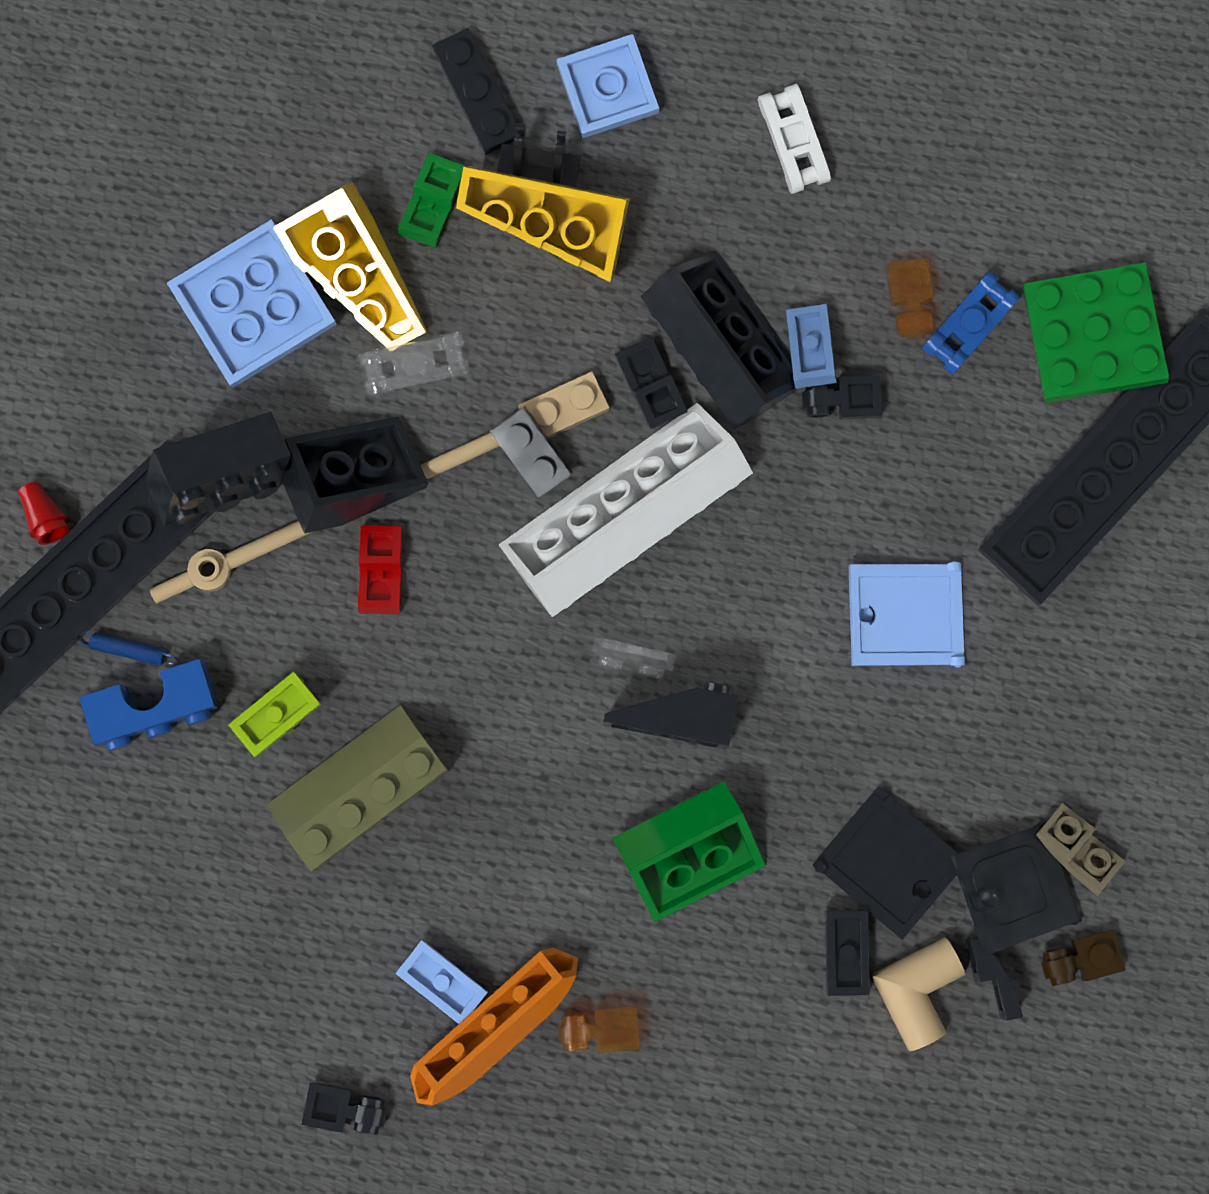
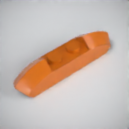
M556 948L540 951L417 1061L410 1075L417 1103L432 1106L464 1091L542 1023L558 1007L570 990L577 974L578 957Z

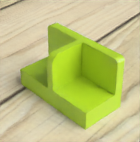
M292 672L228 724V726L253 757L257 758L285 734L293 733L295 731L294 727L322 704L304 684L301 676Z

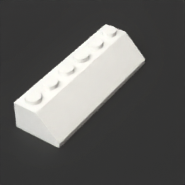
M698 403L689 408L687 413L672 420L499 544L502 551L551 617L568 608L585 593L603 583L624 565L636 559L645 550L663 537L671 534L677 527L703 511L709 504L753 474L735 439Z

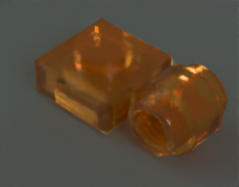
M921 259L888 263L886 274L891 307L905 305L903 312L896 313L898 337H906L907 340L924 339L925 334H932L933 332L930 309L923 310V306H920L921 303H931L934 299L929 260Z
M636 1005L594 1009L595 1024L587 1022L586 1014L561 1016L562 1024L558 1025L559 1043H563L564 1051L589 1049L588 1041H591L593 1038L597 1040L598 1053L640 1050Z

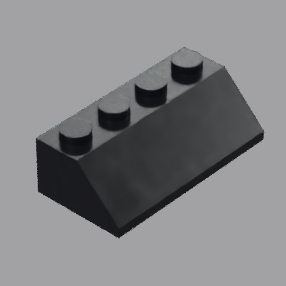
M716 251L670 268L641 295L651 315L660 323L672 340L674 348L684 357L696 374L698 382L705 387L719 407L722 416L729 421L734 429L756 419L798 390L794 384L791 356Z

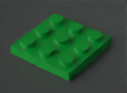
M1146 262L1023 284V295L1044 404L1168 383L1169 374Z

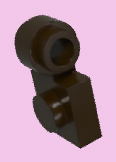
M1112 929L1071 940L1074 955L1069 954L1067 947L1043 952L1044 961L1041 962L1045 979H1050L1052 986L1075 981L1074 972L1078 971L1077 968H1079L1082 981H1090L1126 971L1116 933Z

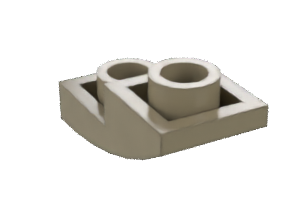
M1062 803L1037 833V837L1075 878L1098 896L1122 867L1125 860L1095 838L1092 834L1096 829Z

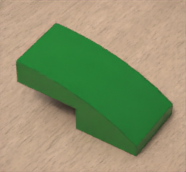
M430 152L428 153L414 183L411 200L398 226L399 235L436 248L457 198L463 167L466 166Z

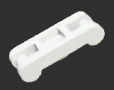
M797 84L785 87V92L773 96L770 92L758 96L761 113L766 120L791 194L803 191L805 185L814 182L821 185L831 181L825 157ZM790 108L793 115L780 119L778 111ZM808 156L811 167L799 170L796 160Z

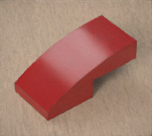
M361 525L358 561L360 568L359 614H400L402 526Z

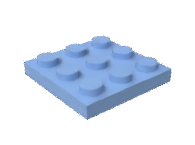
M272 219L167 282V285L231 388H234L337 325L306 274L292 261L273 228L275 224Z

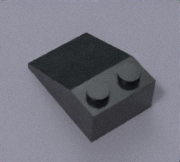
M399 416L288 437L284 440L291 457L282 482L304 534L345 525L427 488L429 484Z
M706 682L703 689L693 688L607 712L604 715L603 726L726 749L730 744L738 696L729 694L731 688L729 686Z

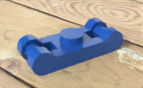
M991 270L922 347V350L930 357L934 354L944 362L945 366L943 368L951 375L961 367L1021 298L1013 289L1008 291L997 282L999 277ZM986 294L998 303L992 312L980 303ZM950 335L962 344L957 352L945 343Z

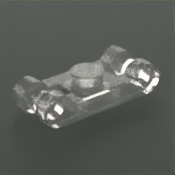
M462 332L447 333L433 338L358 353L360 366H365L368 380L364 382L366 393L376 394L470 373L468 359L463 358L461 345L465 344ZM445 349L448 363L436 366L433 352ZM392 361L395 375L384 377L381 363Z

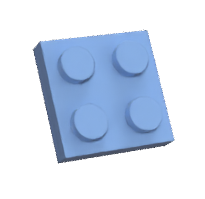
M633 34L556 59L557 67L582 138L659 113V106Z

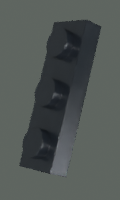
M467 28L433 44V52L484 154L487 155L501 148V144L514 142L517 134V125L469 29Z

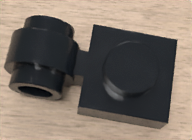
M880 375L841 376L837 379L838 391L830 389V384L805 387L806 391L802 392V409L807 410V417L809 418L829 417L832 415L831 409L835 406H839V420L880 418L882 416Z
M312 1081L309 1083L301 1125L343 1133L345 1132L347 1119H351V1122H355L353 1130L368 1134H378L379 1127H384L387 1114V1109L383 1108L385 1100L360 1095L359 1103L352 1105L350 1103L353 1089Z

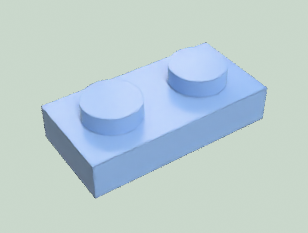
M424 940L420 941L395 973L458 1024L474 1011L488 993L485 988Z

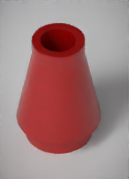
M34 481L22 486L18 490V495L22 501L31 538L37 539L40 545H48L67 535L69 532L67 526L69 519L43 489L41 483Z

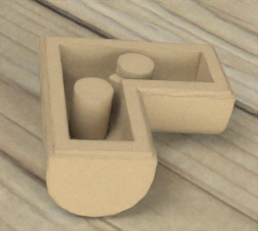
M944 937L870 974L908 1051L925 1047L947 1034L928 996L929 993L965 976L963 966L947 938Z

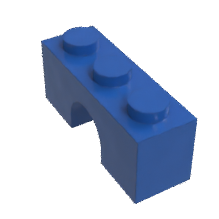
M197 659L159 671L164 686V693L158 705L150 710H138L131 701L128 688L120 684L79 697L93 745L106 746L108 751H114L132 745L131 737L143 733L147 734L148 739L172 732L171 724L186 720L187 725L191 726L212 719L210 712L220 709L206 662Z

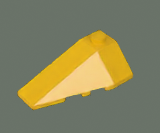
M352 181L273 227L294 264L304 273L308 272L324 287L323 290L328 295L340 301L354 314V318L390 351L427 331L376 222Z

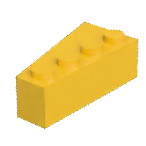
M466 166L463 167L456 208L611 282L615 275L629 198Z

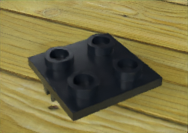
M517 123L514 145L501 144L497 172L577 188L582 156L566 153L567 131H557V144H555L554 153L527 149L525 144L526 125Z

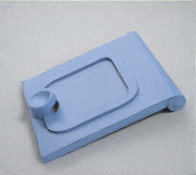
M952 561L947 564H850L849 597L852 666L950 665L956 668L965 666L961 563ZM869 606L872 607V609L874 610V613H875V619H874V621H873V612H872V610L869 608Z

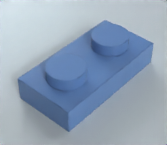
M827 304L786 310L795 388L837 383Z

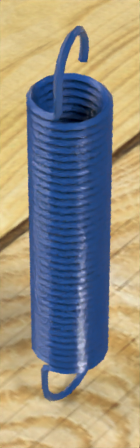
M86 631L85 633L91 634L89 644L78 640L81 644L88 645L92 650L158 666L164 664L166 656L178 660V663L168 662L169 664L177 665L180 663L177 657L167 654V649L97 632L93 634Z

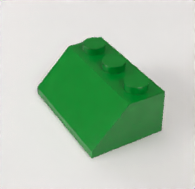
M725 782L612 838L654 923L765 867L745 817Z

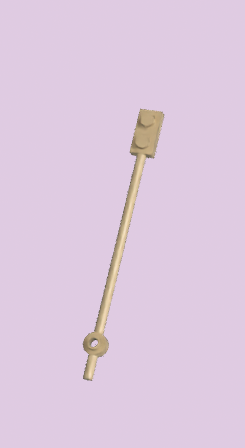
M589 372L518 405L519 409L526 406L548 438L609 411V406L593 372ZM488 433L421 464V468L426 479H430L500 445L493 435ZM296 521L224 555L213 549L201 550L190 559L187 572L150 588L151 596L157 604L194 586L204 591H217L227 584L231 575V569L310 533L304 534L299 521ZM211 562L215 566V571L211 576L205 577L201 573V568L205 563Z

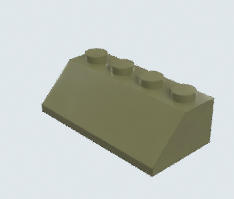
M400 705L269 802L267 806L286 839L308 869L313 872L319 870L450 771Z

